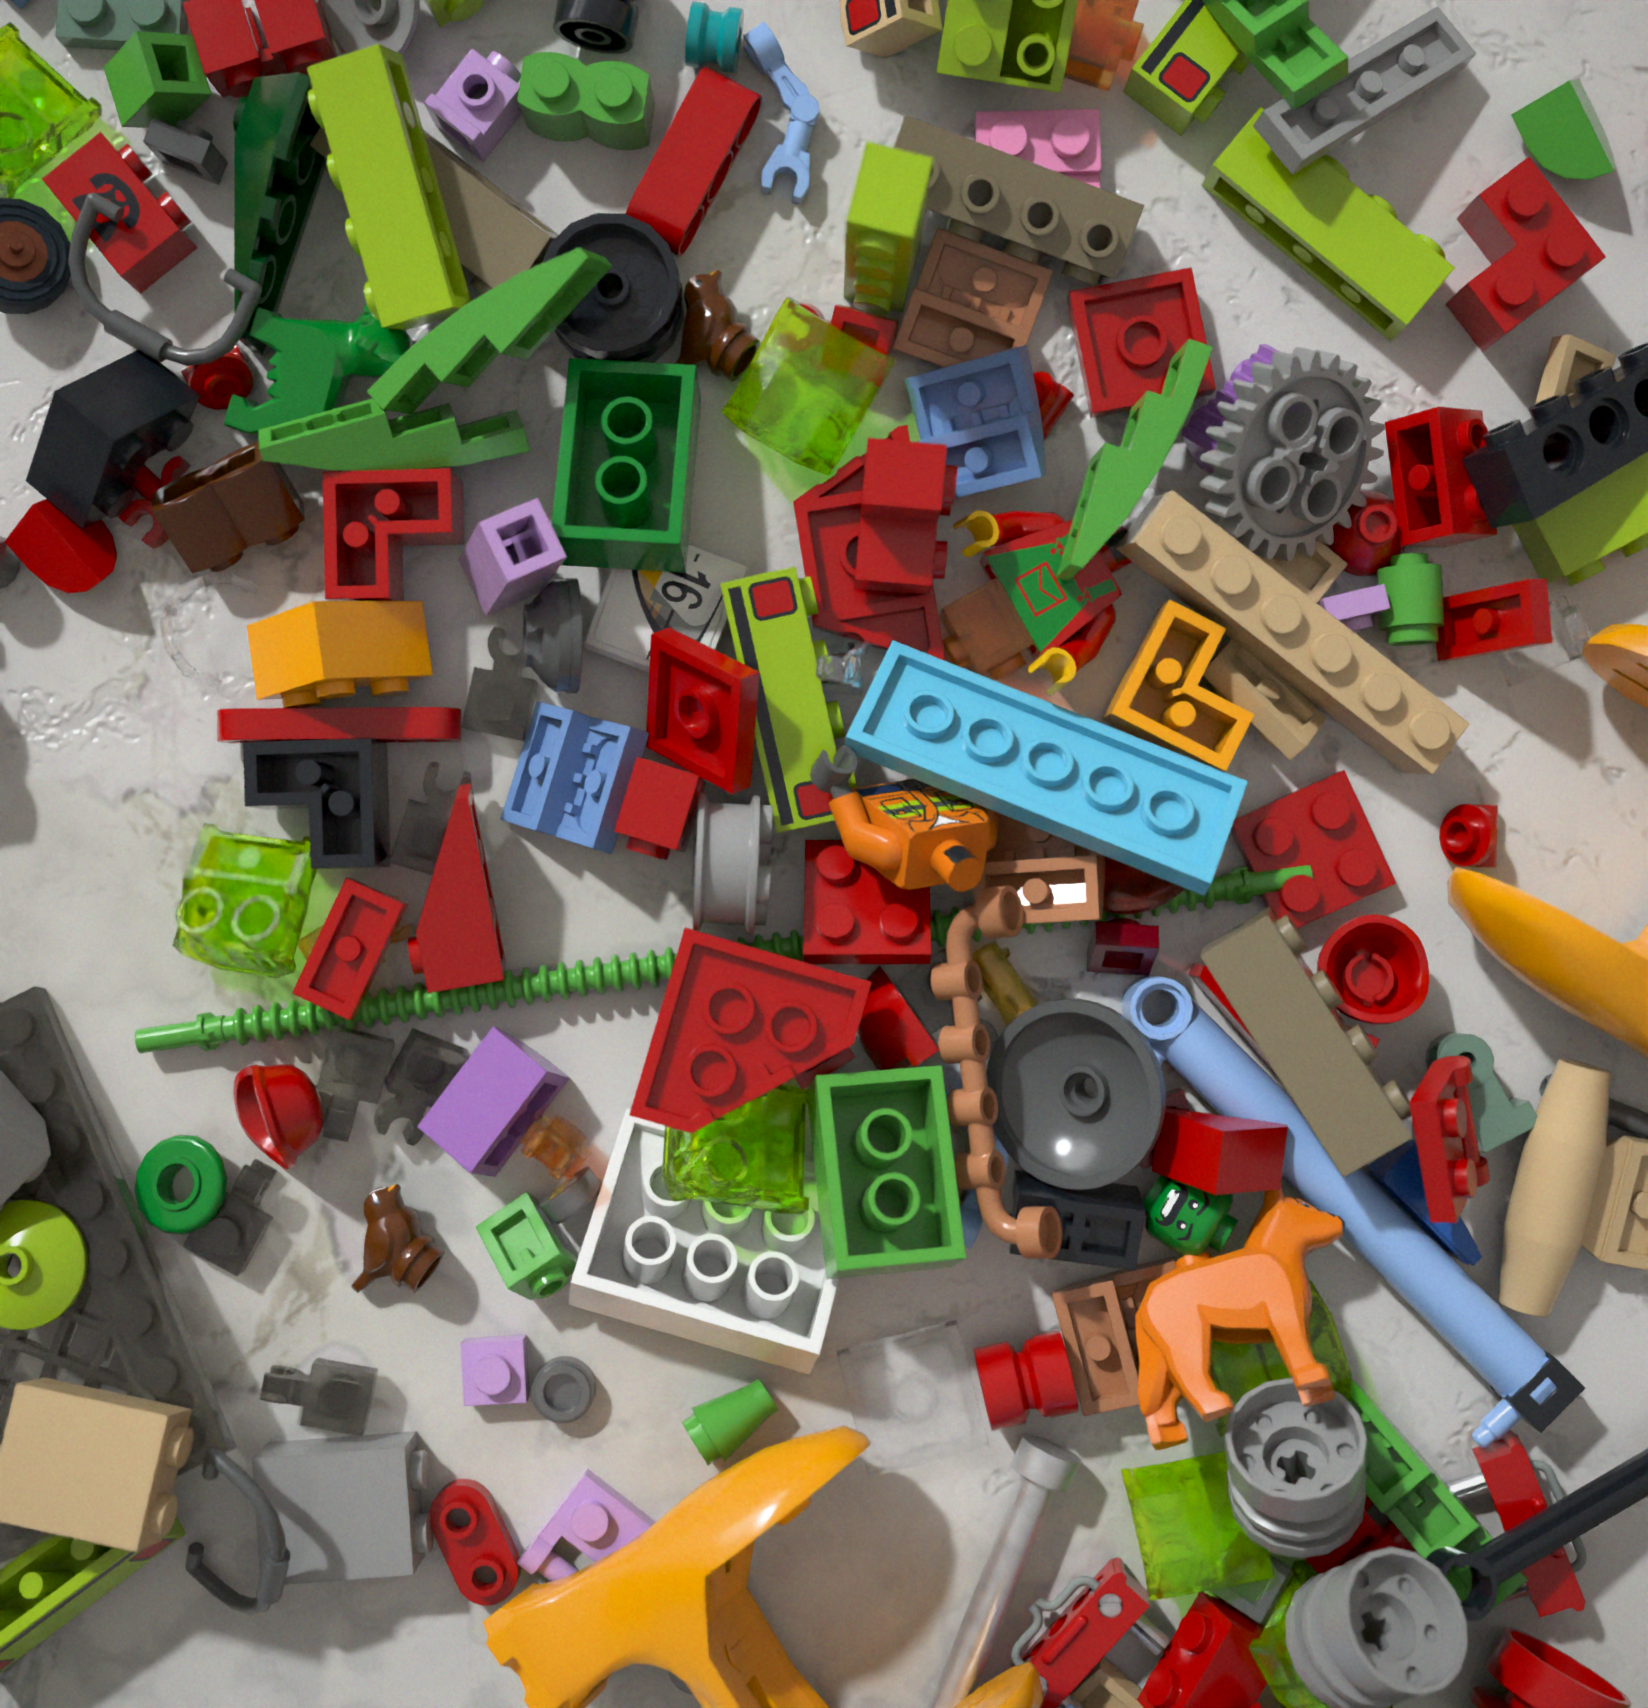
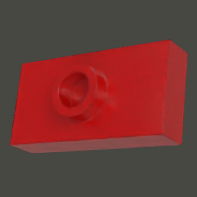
M1525 579L1443 597L1444 626L1438 628L1439 642H1436L1437 661H1456L1553 643L1547 579Z
M345 878L292 994L348 1020L355 1019L408 904L353 878Z

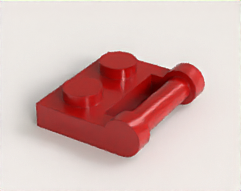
M1447 1056L1435 1060L1430 1065L1409 1101L1430 1222L1457 1223L1468 1198H1474L1477 1187L1483 1186L1490 1181L1488 1161L1485 1157L1480 1156L1468 1088V1084L1473 1081L1471 1060L1464 1056Z

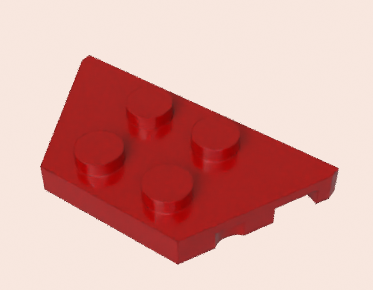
M908 425L898 426L885 439L910 441ZM866 453L860 457L857 455L839 468L834 476L822 484L815 485L793 501L805 577H811L818 608V614L811 615L813 628L886 651L892 640L945 661L933 580L929 595L854 589Z

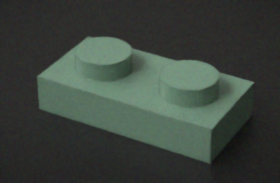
M58 0L55 37L64 47L119 50L136 31L187 34L188 19L183 3L190 0Z

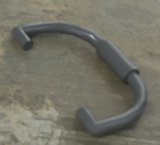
M96 193L88 194L72 233L68 263L73 288L86 310L104 325V331L159 362L167 359L186 366L208 364L232 351L249 325L262 292L261 285L230 268L224 276V282L243 292L232 322L222 337L206 348L186 350L173 346V342L169 338L116 309L113 311L108 309L98 300L91 288L86 272L85 256L88 240L98 213L117 223L122 219L124 209Z
M211 1447L205 1454L202 1469L203 1478L214 1480L220 1472L250 1501L263 1522L269 1539V1547L264 1554L256 1591L257 1597L254 1598L236 1592L202 1563L204 1546L199 1542L190 1544L185 1568L214 1597L231 1609L248 1615L265 1612L272 1604L278 1602L282 1596L291 1557L290 1551L286 1547V1537L278 1513L266 1493L247 1472L217 1447Z

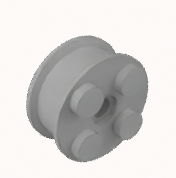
M699 793L697 837H694L692 888H694L693 930L700 932L703 923L744 925L746 934L753 935L754 925H766L767 904H769L771 867L768 865L769 844H771L773 805H760V795H753L749 805L708 803L706 793Z

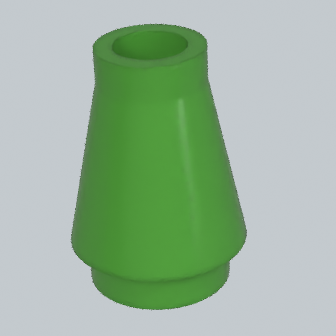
M758 1378L747 1386L692 1407L694 1414L681 1423L707 1465H710L720 1457L725 1462L768 1417L779 1410Z

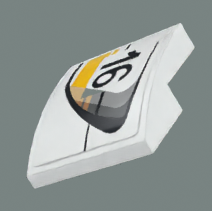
M688 545L686 573L612 568L584 642V648L649 672L651 634L670 627L718 651L722 642L724 628L728 621L720 583L746 577L748 567Z

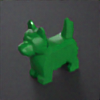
M367 303L362 314L356 321L352 322L321 319H285L275 311L257 307L250 336L276 351L269 360V364L274 368L266 376L268 380L273 381L267 390V393L273 399L258 405L254 400L232 394L223 425L258 438L259 429L339 408L342 406L350 379L355 376L380 378L412 346L411 337L406 330L382 328L380 320L374 318Z

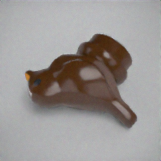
M716 270L711 274L695 275L689 279L685 286L684 299L687 313L684 322L680 356L675 364L696 365V368L708 366L715 376L722 375L729 381L734 382L745 373L755 359L760 348V340L751 334L749 326L738 323V312L734 303L723 294L721 286L722 273Z
M400 1185L378 1187L370 1192L364 1201V1215L368 1226L364 1241L363 1271L353 1282L351 1288L359 1293L374 1280L390 1276L392 1282L397 1287L405 1286L413 1293H416L436 1270L445 1251L434 1244L435 1239L432 1236L422 1234L420 1217L412 1208L404 1204Z

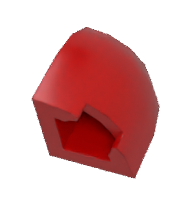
M47 499L32 504L4 541L22 563L47 586L66 593L87 592L93 589L114 571L117 559L113 535L102 519L82 529Z
M879 965L866 979V981L872 983L857 1035L864 1051L878 1070L902 1069L910 1065L915 1067L938 1052L939 1048Z

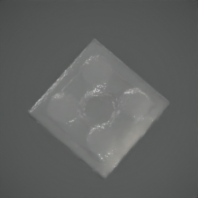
M957 1320L837 1351V1358L855 1428L857 1431L865 1433L871 1442V1445L862 1452L868 1478L990 1446Z

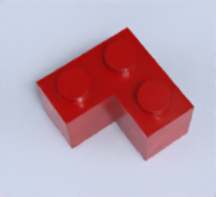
M1530 157L1526 158L1480 193L1456 218L1492 265L1469 281L1445 305L1483 353L1606 258L1605 254Z
M877 438L867 439L854 589L929 595L932 579H944L948 541L936 540L937 523L939 516H950L951 505H954L957 481V465L945 464L947 445Z
M450 468L322 471L325 599L327 601H404L403 546L465 545L463 482Z

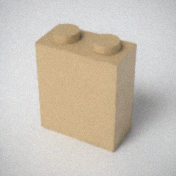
M45 1377L16 1383L0 1448V1522L133 1552H138L161 1542L162 1537L167 1535L172 1528L177 1514L178 1497L172 1495L178 1469H181L187 1462L193 1445V1430L188 1428L192 1409Z

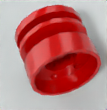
M1504 1627L1485 1663L1487 1671L1507 1689L1505 1694L1482 1686L1473 1687L1469 1694L1471 1702L1477 1708H1630L1632 1704L1624 1693L1592 1669L1548 1643L1511 1627Z

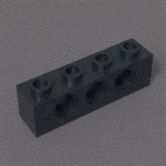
M1648 342L1619 355L1618 360L1621 366L1612 370L1611 366L1605 367L1577 379L1573 383L1577 392L1567 397L1566 393H1560L1534 404L1528 409L1531 418L1524 423H1521L1520 419L1513 420L1486 432L1482 436L1485 445L1462 458L1491 528L1536 520L1648 452Z

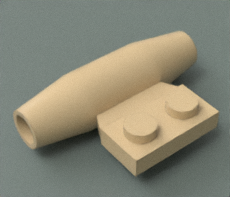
M1560 1058L1535 1111L1538 1117L1534 1128L1526 1133L1504 1222L1499 1302L1515 1311L1539 1317L1550 1316L1581 1246L1602 1262L1648 1270V1140L1621 1135L1620 1138L1606 1141L1611 1071L1580 1061Z

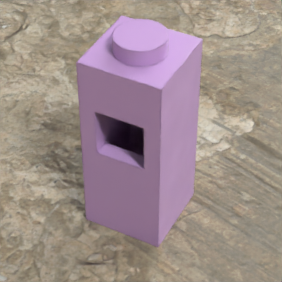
M536 498L478 522L458 561L485 616L539 593L567 556L539 499Z

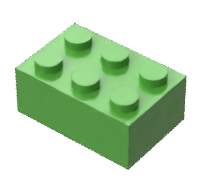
M942 1065L816 1075L806 1092L826 1279L949 1268L966 1259Z

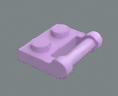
M587 1469L525 1549L517 1564L530 1575L537 1571L552 1582L579 1571L552 1550L561 1536L596 1562L627 1544L650 1528L656 1521L591 1470Z

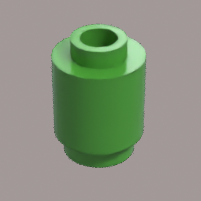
M1427 553L1393 555L1389 567L1377 570L1378 585L1385 584L1390 609L1379 613L1380 630L1386 631L1387 645L1413 646L1439 642L1438 628L1444 626L1442 565L1429 563Z

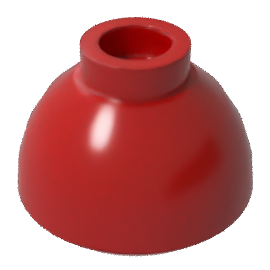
M1362 489L1359 491L1364 496L1367 504L1365 507L1351 504L1347 510L1351 518V527L1348 529L1334 524L1332 526L1334 543L1325 545L1348 564L1344 568V572L1356 576L1376 575L1378 569L1389 567L1391 557L1403 554L1406 547H1400L1394 499L1377 490Z

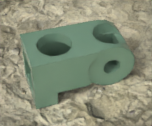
M1448 1032L1439 1035L1431 1041L1426 1051L1425 1062L1428 1069L1435 1060L1447 1056H1464L1471 1060L1473 1081L1468 1084L1480 1152L1487 1153L1534 1128L1538 1116L1530 1101L1514 1097L1508 1099L1496 1075L1493 1073L1494 1057L1492 1050L1483 1039L1472 1034Z

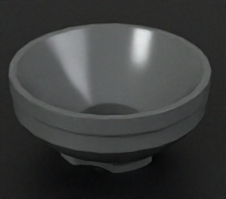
M577 578L554 579L539 592L530 604H524L523 661H525V667H531L540 680L554 692L577 694L581 680L583 644L580 586Z

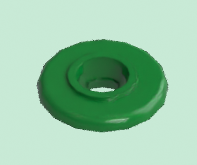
M175 1135L157 1143L145 1154L136 1173L134 1188L138 1208L148 1223L164 1233L185 1235L204 1227L216 1216L225 1198L227 1175L223 1159L212 1144L198 1136ZM183 1167H187L193 1176V1190L184 1202H179L174 1196L173 1180L177 1172Z

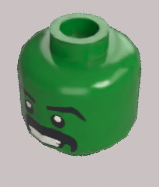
M1159 1175L1143 1202L1146 1210L1145 1215L1147 1216L1145 1221L1146 1232L1152 1238L1182 1256L1202 1254L1207 1250L1208 1246L1220 1253L1239 1221L1228 1214L1233 1204L1232 1194L1214 1195L1163 1175Z

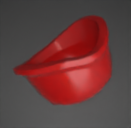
M1376 914L1354 918L1333 932L1319 953L1317 972L1323 969L1332 980L1344 1001L1343 1004L1336 1007V1010L1347 1017L1369 1024H1391L1412 1015L1426 999L1429 989V967L1425 949L1415 932L1395 918Z
M293 1064L251 1065L245 1067L236 1075L233 1087L234 1103L238 1120L245 1134L264 1154L287 1170L294 1168L297 1158L319 1139L323 1128V1105L317 1088L309 1076Z

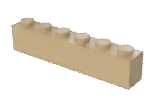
M1174 490L1153 497L1115 548L1200 615L1227 628L1225 631L1227 636L1403 773L1433 775L1470 724Z

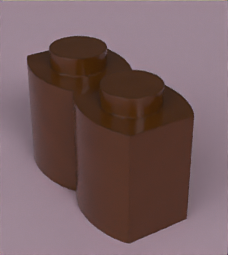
M259 442L240 448L209 467L181 476L158 489L152 495V513L191 573L210 569L211 572L223 571L237 563L243 556V550L248 546L263 542L270 546L282 543L291 538L298 531V524L305 520L302 499L280 463L263 461L259 450Z

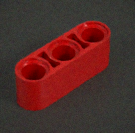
M708 67L702 68L693 81L637 186L625 213L649 224L668 243L673 254L681 257L693 241L757 119L762 104V96Z

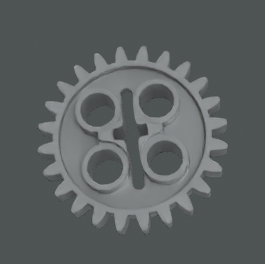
M1295 347L1292 354L1280 351L1273 352L1271 365L1254 362L1252 364L1253 383L1235 379L1233 387L1238 398L1234 405L1219 401L1217 405L1220 413L1225 417L1223 426L1207 427L1206 433L1217 441L1215 450L1202 454L1200 460L1214 465V472L1200 482V487L1217 494L1205 506L1206 511L1221 516L1217 525L1255 555L1272 560L1275 556L1286 561H1292L1296 552L1309 557L1312 556L1315 549V540L1327 545L1333 544L1334 533L1332 526L1336 524L1349 529L1352 523L1347 511L1351 504L1365 507L1367 504L1364 496L1359 491L1362 483L1370 484L1377 482L1378 477L1368 470L1369 461L1376 460L1384 454L1383 450L1371 445L1372 438L1385 430V424L1370 421V417L1380 407L1381 402L1378 399L1365 396L1372 384L1371 380L1356 376L1358 366L1355 363L1340 360V355L1317 349L1314 351Z

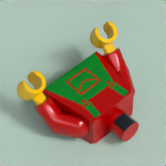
M976 510L953 524L954 530L964 527L974 536L975 543L962 549V554L965 557H972L984 549L992 547L983 553L979 563L1034 659V662L1028 667V672L1032 674L1038 668L1046 669L1052 675L1054 682L1045 693L1049 696L1054 695L1074 678L1076 672L1097 657L1116 622V612L1113 603L1122 596V593L1112 573L1132 563L1130 559L1115 549L1127 533V530L1120 526L1090 561L1067 582L1056 578L1072 520L1065 521L1064 518L1053 512L1014 510L991 515L986 511Z

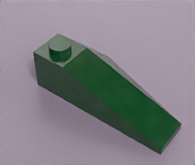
M301 73L254 77L249 95L240 98L233 119V127L236 132L234 137V270L259 283L262 288L249 325L240 341L250 351L261 355L264 353L266 344L250 336L257 307L275 312L278 311L325 171L323 166L327 162L324 156L310 146L311 141L321 126L315 120L308 101V91L313 88L310 76ZM234 288V314L243 295V292Z

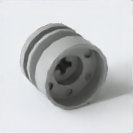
M1291 1378L1264 1382L1244 1394L1234 1407L1235 1410L1230 1412L1225 1433L1226 1461L1228 1465L1227 1479L1229 1483L1228 1496L1234 1519L1252 1541L1275 1554L1307 1558L1328 1554L1348 1542L1363 1521L1366 1500L1365 1468L1367 1461V1437L1359 1413L1342 1394L1334 1391L1335 1398L1333 1400L1310 1407H1303Z
M1394 1547L1366 1553L1346 1562L1343 1566L1329 1569L1325 1573L1311 1577L1294 1593L1286 1614V1645L1294 1669L1309 1691L1331 1708H1385L1442 1690L1460 1672L1468 1648L1466 1618L1456 1591L1436 1566L1416 1552Z

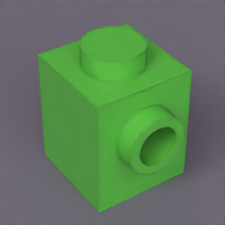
M136 31L103 67L122 127L148 128L152 118L175 127L177 120L186 121L212 95L193 35Z

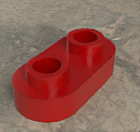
M472 1479L454 1480L446 1484L432 1502L429 1511L431 1530L463 1596L478 1605L489 1606L498 1604L513 1592L520 1577L521 1567L517 1564L520 1558L519 1553L489 1490L481 1483ZM455 1508L464 1509L470 1516V1524L465 1526L455 1524L451 1520L450 1511ZM484 1565L493 1568L497 1574V1580L491 1583L481 1581L476 1574V1568Z

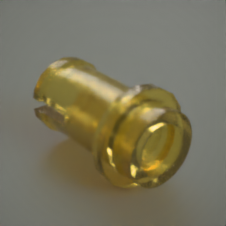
M992 941L972 953V958L981 969L983 978L982 988L1001 1014V1019L1005 1024H1009L1018 1017L1019 1009L1008 994L1013 997L1023 1013L1035 1007L1039 1001L1031 994L1008 960V957L1011 955L1010 950L1007 947L1001 949L996 941Z

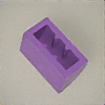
M493 1026L417 1127L469 1173L496 1177L570 1077L519 1039Z

